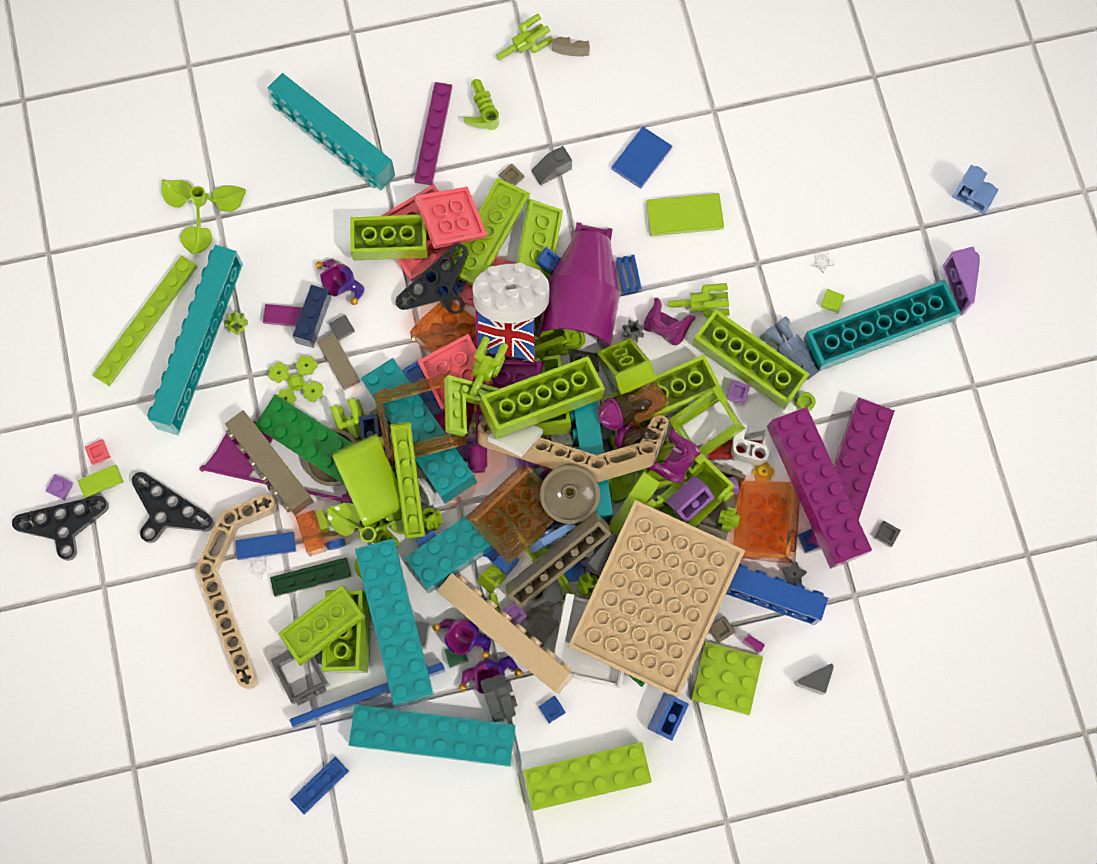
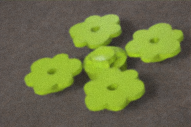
M301 355L298 359L299 362L296 363L299 374L292 376L288 373L289 367L284 366L282 362H276L274 366L269 368L270 373L268 377L270 380H275L277 383H281L282 380H288L289 388L286 390L280 389L277 396L293 406V402L297 400L294 391H299L302 388L304 398H308L310 402H316L318 398L323 397L322 391L324 386L321 383L311 381L310 384H305L303 378L306 374L312 375L313 370L318 367L313 356Z

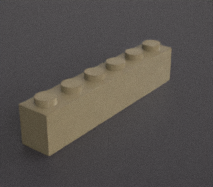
M244 410L225 423L228 428L225 432L231 440L236 439L239 444L236 446L243 455L245 453L248 454L250 457L248 462L254 469L258 467L261 471L258 475L264 483L269 482L272 485V488H270L271 492L276 498L281 497L284 501L281 505L287 513L291 511L296 516L314 502Z
M595 511L589 518L584 520L506 584L508 597L521 609L612 535L609 525Z

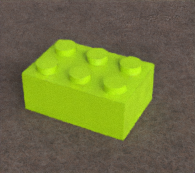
M631 337L597 351L602 371L621 395L630 393L634 389L646 386L656 380L650 359Z

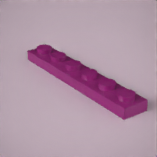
M434 83L414 182L417 184L433 185L453 89L452 84Z

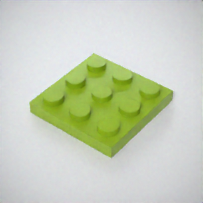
M705 641L691 700L749 716L763 657Z

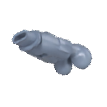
M785 316L766 330L759 338L764 342L768 340L773 341L778 346L777 352L810 374L807 378L808 381L819 370L815 367L816 362L813 361L798 334L793 335L789 327L790 319ZM778 331L786 337L787 342L782 339Z

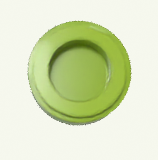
M808 392L801 393L796 399V407L798 409L807 407L811 411L816 404L815 397Z

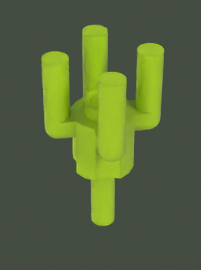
M539 13L518 26L520 33L511 38L513 44L496 54L499 61L516 50L520 54L528 49L532 53H537L552 43L553 38L551 35L539 43H535V41L551 32L548 25L544 27L540 23L531 30H527L528 27L542 19Z
M727 283L702 285L701 292L690 293V299L668 301L669 308L691 306L692 312L703 311L704 317H710L715 309L710 310V308L729 307L728 292L709 293L712 291L728 290ZM729 308L717 309L725 316H730Z
M488 337L482 338L474 355L476 360L472 366V376L475 378V382L470 390L471 396H477L482 383L489 382L491 377L497 378L505 361L504 355L508 348L507 344L501 343L495 358H492L491 356H486V348L490 339Z
M355 398L347 400L352 416L347 418L342 406H330L337 429L348 432L356 441H360L359 417L365 416L360 400H355Z

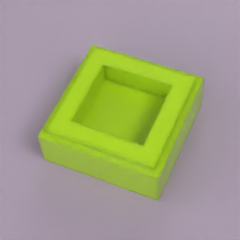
M827 289L820 307L838 314L845 295Z

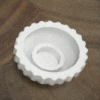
M418 477L420 500L426 507L433 505L435 500V490L427 479Z

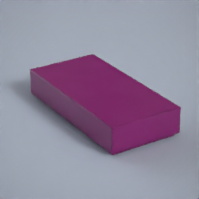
M265 304L263 323L296 327L303 307Z

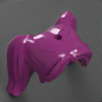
M656 297L654 298L652 308L644 320V330L661 335L663 338L668 339L672 345L676 346L683 341L696 317L688 315L681 321L670 317L668 314L661 312L662 302Z
M671 430L669 438L675 444V447L666 458L664 464L655 462L652 466L648 467V470L655 471L673 483H681L685 477V472L689 469L694 459L700 455L701 451L696 444L681 437L675 430Z

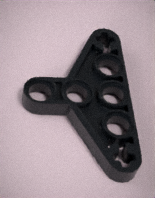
M460 243L451 246L396 297V306L401 310H409L441 302L451 314L462 313L465 309V303L455 291V287L469 254L467 246ZM457 248L463 249L461 252L462 256L457 255L454 260L449 256V254L451 256L457 254ZM444 259L450 262V267L447 270L441 267V262ZM430 272L436 274L434 282L428 280L427 276ZM417 284L423 287V291L419 295L414 292V287ZM442 286L448 288V294L445 297H442L439 293ZM410 294L416 297L415 301L414 298H410L407 300L408 305H402V298H408ZM454 300L460 303L458 311H454L451 308V303Z
M138 472L133 475L132 485L150 516L140 530V537L145 542H156L166 528L207 532L213 528L214 520L208 513L148 474ZM144 478L149 487L147 488L145 485L139 484L137 480ZM155 487L162 488V493L159 496L152 495V490ZM171 497H177L178 503L173 507L168 506V500ZM187 507H192L194 510L193 515L190 517H185L183 514L184 509ZM159 513L166 514V520L162 523L156 521ZM197 516H199L203 520L208 518V525H203L201 527L202 523L196 519ZM148 529L155 531V535L151 539L145 538V532Z
M93 496L18 514L12 520V527L20 533L55 540L58 556L63 560L71 561L77 555L75 536L106 513L109 509V502L102 496ZM98 501L104 503V505H101V509L97 507L90 508L88 505L89 503L91 506H95L98 504ZM78 505H84L85 511L77 515L75 508ZM64 509L66 512L65 517L57 519V511ZM40 514H45L46 521L38 524L37 517ZM21 519L28 522L23 524V528L18 525L21 523ZM62 528H68L69 534L65 538L59 536V531ZM70 546L72 553L67 557L63 556V549Z

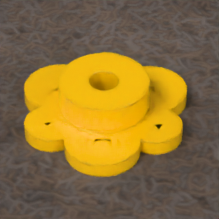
M765 462L760 466L755 465V469L752 472L753 476H756V481L763 483L764 481L769 482L775 470L770 467L768 462Z

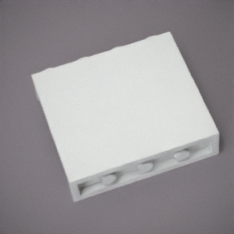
M566 593L553 653L557 655L555 659L559 663L564 661L572 668L570 672L574 675L573 679L620 688L626 682V673L568 647L589 600Z

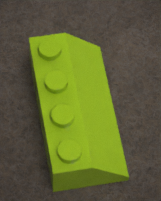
M348 590L366 617L322 650L323 672L368 673L371 612L364 590ZM325 591V597L333 591Z

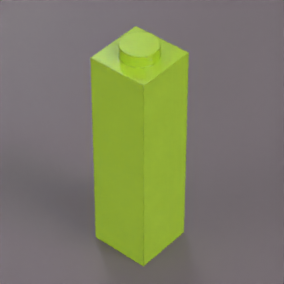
M644 471L610 523V531L618 537L634 501L637 500L646 505L662 480L648 471Z

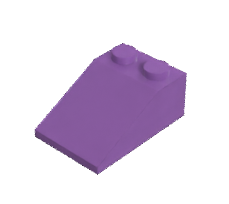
M974 246L953 251L943 264L961 316L965 315L975 302L980 256L975 251Z

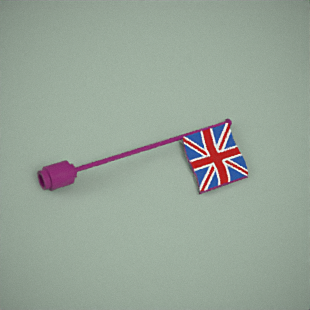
M475 308L476 349H478L482 338L488 337L490 339L486 348L488 353L496 355L501 343H505L508 345L504 356L522 358L535 363L534 318L519 323H501L482 316ZM476 404V444H472V447L468 448V467L472 473H484L488 467L487 448L480 446L477 441L480 415L477 413L478 404Z

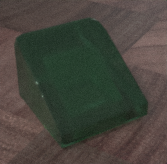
M449 648L444 649L450 669L469 663L467 654L458 655Z

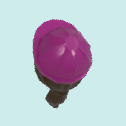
M623 397L607 398L598 409L599 422L608 429L620 430L631 423L636 413L647 411L653 401L639 399L635 402H630Z
M630 424L617 430L614 444L617 449L641 442V439L655 437L656 431Z

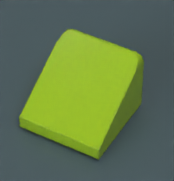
M492 564L480 575L477 582L491 594L507 576Z

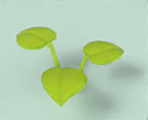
M162 179V196L169 206L181 208L185 202H190L191 200L196 206L197 228L194 226L187 227L180 236L183 247L190 254H198L205 251L212 242L211 231L208 228H201L200 207L204 206L208 199L212 203H217V208L220 211L233 212L240 207L246 194V189L231 185L220 186L212 191V199L209 193H205V189L201 186L192 188L190 183L183 180Z
M341 503L327 508L328 520L338 534L350 536L354 533L355 528L360 531V538L367 542V545H371L377 538L378 531L390 525L393 532L405 534L402 509L385 517L388 523L380 527L367 526L362 528L358 525L361 519L354 504ZM356 558L354 562L355 571L357 575L362 579L358 560Z

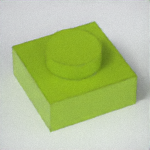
M323 509L316 511L322 533L330 532L329 526L331 524L327 514H325Z

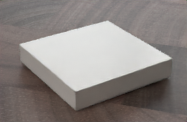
M532 425L496 440L491 433L488 436V442L522 457L543 434V429Z

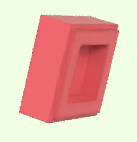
M103 439L85 446L92 465L111 458Z

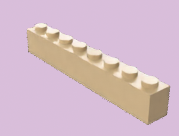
M451 573L437 592L552 691L560 694L574 677L570 672L572 668L564 661L559 663L555 659L557 655L550 649L544 650L540 647L542 643L533 635L531 638L525 634L527 630L519 623L514 625L510 621L512 617L505 611L500 613L495 609L498 605L489 598L486 601L481 597L483 593L475 586L473 588L468 586L467 583L469 581L461 574L456 576Z

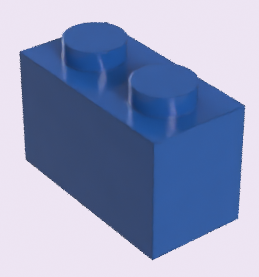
M663 693L647 729L673 741L689 703L673 695Z

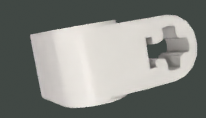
M741 422L745 429L733 437L731 456L735 460L760 466L767 460L773 445L768 429H765L761 444L745 440L747 423ZM736 447H743L745 449V453H739L736 450ZM755 452H761L764 458L756 457Z

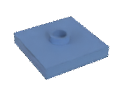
M566 524L557 530L552 528L543 533L545 537L529 547L530 551L535 553L572 531L576 527L575 524Z

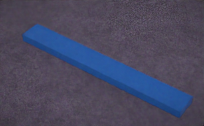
M442 662L428 667L430 677L446 671ZM388 682L290 718L291 726L294 728L389 693Z

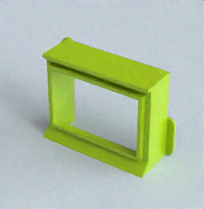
M718 385L669 419L676 433L691 441L683 426L720 401L734 424L699 448L704 456L745 429L730 406L723 390Z

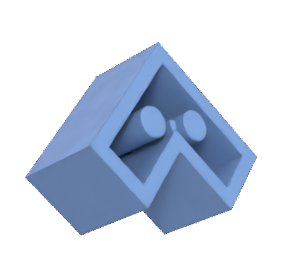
M971 164L958 184L952 198L985 214L999 189L992 183L984 182L987 172L981 167Z

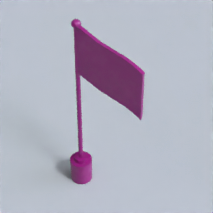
M260 431L271 444L273 438ZM227 433L208 462L199 467L201 472L207 471L265 484L261 479L249 477L255 470L248 462L250 457L247 453L244 455L236 446L239 444L236 439L231 440ZM306 490L310 495L341 501L340 504H354L348 491L342 497Z

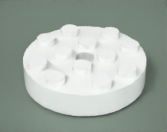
M523 263L490 266L473 283L474 306L482 316L496 322L519 323L528 321L540 315L549 304V282L540 270L526 266Z

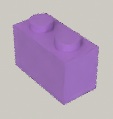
M693 476L665 502L676 516L687 523L715 497L702 481Z

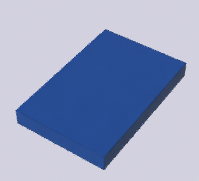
M642 127L613 164L611 170L642 189L673 146L647 128Z

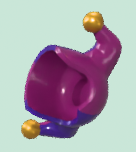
M332 258L323 262L317 261L315 263L317 269L328 267V269L320 274V279L323 287L330 291L331 296L336 297L346 291H351L355 294L354 298L350 299V303L353 306L357 305L358 300L364 294L365 288L354 279V274L350 267L338 263Z
M446 618L438 624H433L432 629L435 632L443 628L447 629L444 640L447 647L453 653L465 655L475 646L483 649L482 658L488 659L490 657L491 639L480 633L477 625L471 620Z
M510 656L503 657L497 661L494 659H484L477 663L475 667L465 669L462 672L459 690L462 692L466 691L467 682L474 680L478 693L484 694L480 683L482 680L492 679L493 676L503 674L506 680L505 671L508 668L514 671L516 677L522 676L523 672Z

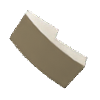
M563 36L552 39L553 52L567 56H589V41L578 40L571 43L570 37Z

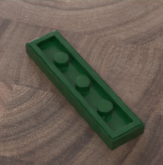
M345 557L272 576L270 580L274 596L278 597L352 576L348 559Z

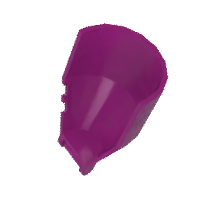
M576 222L574 236L548 279L549 304L540 314L537 338H540V335L548 330L566 329L590 334L606 343L607 347L611 346L620 298L611 247L613 228L603 229Z

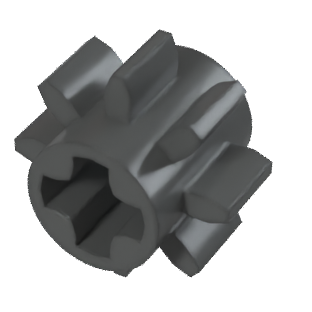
M629 319L628 325H622V329L625 330L622 333V337H631L638 343V338L644 337V333L641 331L644 330L645 326H640L638 319L636 322Z

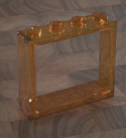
M441 373L429 379L422 378L415 383H404L396 388H386L378 393H374L386 455L391 464L395 463V456L383 403L444 387V378L450 375L449 373ZM449 433L413 443L415 458L465 445L467 440L466 435L459 436Z

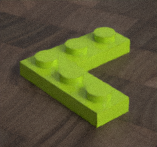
M450 375L445 377L446 432L459 436L467 434L466 402L479 405L482 395L496 391L498 388L482 384L477 396L474 397L470 395V390L474 384L473 381Z

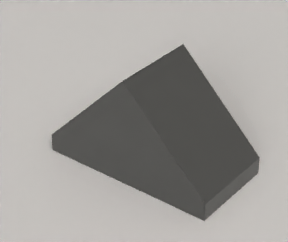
M558 579L531 600V608L551 607L564 601Z
M833 663L794 681L795 686L820 695L826 694L834 668Z

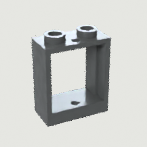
M288 650L271 659V663L292 704L297 703V705H301L309 700V696L313 694L318 696L326 692V687L330 686L316 656L311 658V661L321 683L295 696L282 669V666L295 660V658Z

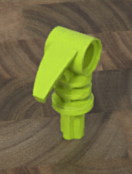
M476 78L471 82V86L475 93L473 100L477 103L481 115L479 117H464V123L475 128L494 130L499 126V112L492 103L490 92L485 90L481 80ZM489 117H494L495 119H494V120H488L487 118H489Z

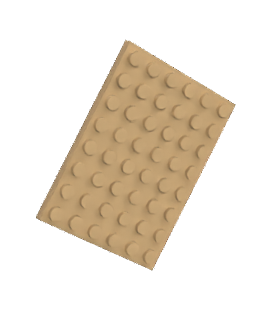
M635 500L568 647L679 698L745 550Z

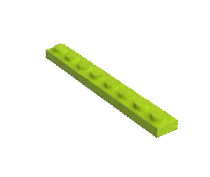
M182 255L179 257L92 376L108 387L111 386L198 268L197 264Z

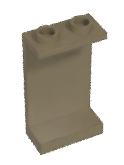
M713 463L726 477H736L740 494L746 475L742 474V471L738 469L729 470L724 468L722 464ZM739 494L732 496L727 502L725 500L722 501L696 528L726 541L728 531L722 530V525L718 524L721 510L727 511L728 507H736Z

